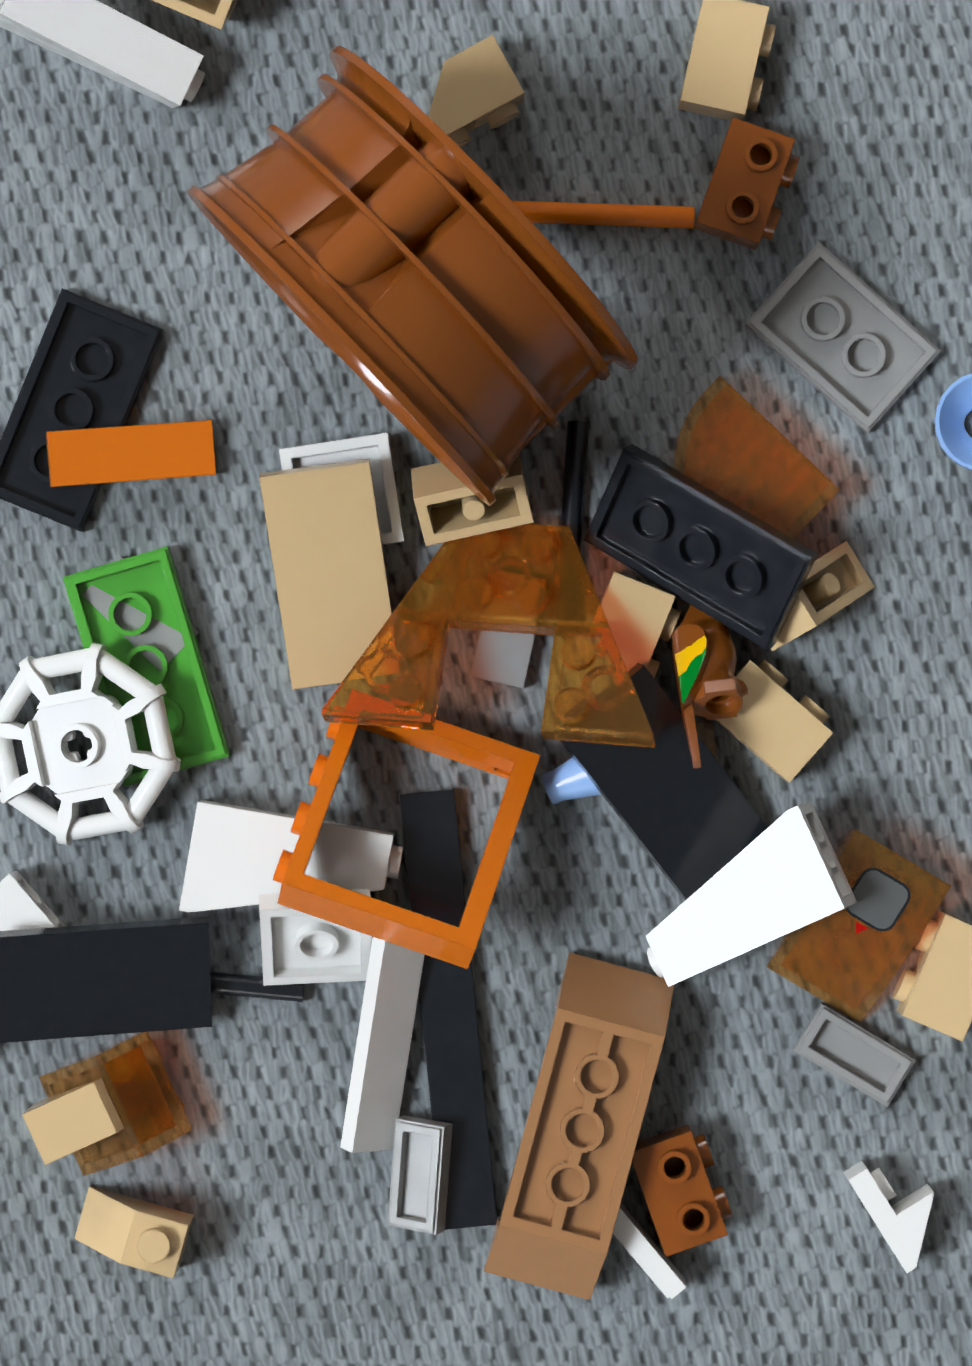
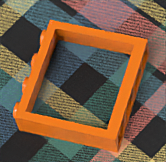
M352 691L347 708L343 709L336 706L326 733V738L334 740L329 756L319 753L308 782V785L317 787L312 803L309 804L301 801L294 818L291 833L299 835L294 852L283 849L273 876L274 881L282 883L277 904L468 969L476 950L540 755ZM358 728L508 779L459 927L305 874Z

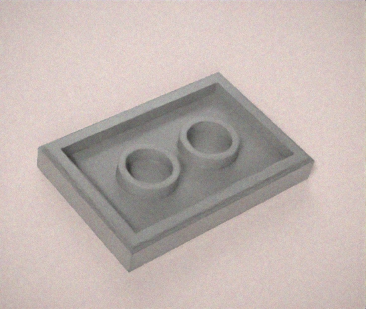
M820 242L812 248L745 323L753 333L865 433L872 429L941 351Z

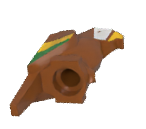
M690 605L681 625L672 633V649L683 725L694 769L701 768L694 716L706 717V720L737 717V713L742 708V697L748 694V688L742 680L734 676L737 656L728 627Z

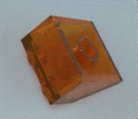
M140 1032L121 1039L39 1077L47 1097L102 1078L125 1129L73 1153L83 1176L146 1156L193 1130L185 1114L184 1104L176 1094L163 1066L160 1051L153 1044L148 1032Z

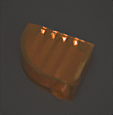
M721 376L695 402L679 430L674 446L672 468L793 539L840 490Z

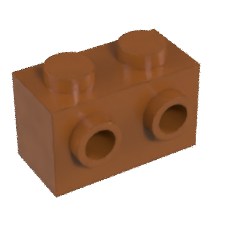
M733 117L694 229L754 250L758 247L761 237L772 240L782 211L781 208L772 205L779 185L790 188L800 157L790 154L795 139Z
M689 1124L637 1142L632 1163L665 1256L667 1257L727 1236L728 1233L723 1220L733 1217L722 1185L711 1188L705 1168L715 1164L704 1134L693 1137Z

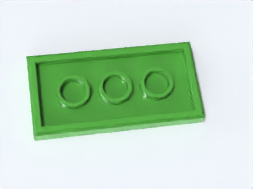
M166 546L64 576L63 581L83 648H90L93 642L106 645L107 652L155 685L161 683L167 694L163 697L175 755L181 759L179 771L229 757L231 755L198 641L193 632V624L170 547ZM91 585L115 597L109 607V621L82 596ZM121 601L146 614V620L140 628L126 630L117 623L115 610ZM154 618L180 632L185 647L168 663L166 655L158 647L153 645L135 647L123 635L135 636L143 633L151 625ZM140 651L154 652L161 660L162 670L159 671ZM102 676L98 690L105 695L114 696L121 706L135 698L108 678ZM143 711L131 717L137 747L141 751H152ZM134 765L131 775L123 781L124 786L141 782L149 769H143Z

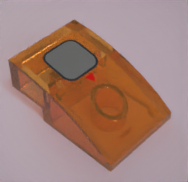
M851 827L838 848L836 857L857 903L784 935L766 967L854 1020L861 1022L905 961L951 885Z

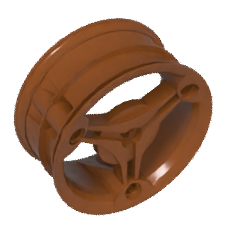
M335 46L330 51L329 57L337 71V80L326 74H322L317 79L318 86L325 98L287 132L274 124H270L266 131L273 143L226 174H219L216 180L199 188L193 185L187 191V194L223 237L302 322L362 379L378 400L451 473L484 503L491 506L496 501L494 496L495 490L502 478L509 474L507 470L522 449L546 426L555 430L559 426L556 416L595 378L605 381L610 376L608 366L612 362L625 369H632L638 363L637 354L619 325L591 289L497 184L433 120L381 73L350 50L342 46Z

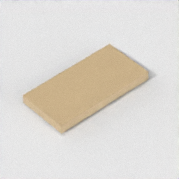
M370 459L260 473L259 480L292 690L401 675Z

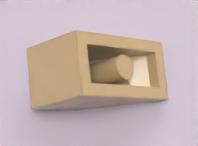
M847 541L815 560L776 644L771 647L772 651L815 628L875 587Z
M89 1186L74 1239L120 1264L174 1279L180 1268L194 1215Z

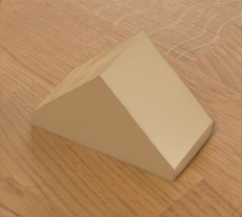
M102 1078L43 1099L33 1104L22 1114L45 1165L125 1129Z

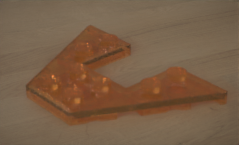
M525 524L444 542L322 708V716L325 722L434 730L449 628L554 636L541 727L543 739L655 748L653 732L569 526Z

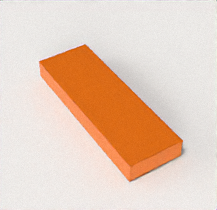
M212 420L46 431L50 487L216 475Z

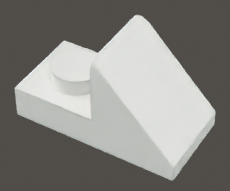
M860 1161L843 1173L906 1273H909L917 1267L934 1191L926 1184L890 1206L888 1201L897 1195L880 1168L870 1173L864 1163Z

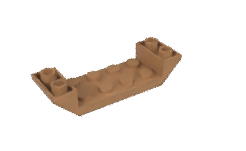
M569 952L555 1002L556 1012L502 1213L496 1222L484 1272L583 1299H591L610 1246L666 1035L674 985L668 987L664 977L660 978L656 975Z

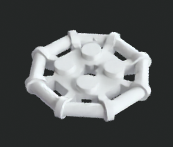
M93 642L90 648L41 658H34L31 655L19 662L20 670L0 701L1 803L3 805L9 803L56 836L58 844L70 846L74 840L128 831L132 834L136 833L144 827L143 819L173 772L180 770L181 759L175 755L163 697L167 694L161 683L155 685L107 652L106 645ZM82 672L81 689L61 693L55 692L50 678ZM102 676H105L135 698L121 706L114 696L105 695L98 690ZM33 692L41 701L36 708L39 710L34 718L28 721L26 725L14 721ZM143 711L152 751H141L137 747L131 717ZM75 730L82 731L85 737L91 739L92 748L88 750V758L86 760H81L79 752L69 751L68 742L76 738ZM12 739L22 740L28 773L21 777ZM134 765L143 769H149L129 800L119 789L121 784L131 775ZM36 784L41 787L47 786L57 793L54 796L61 800L59 811L28 790L32 789ZM104 797L110 812L79 817V802Z

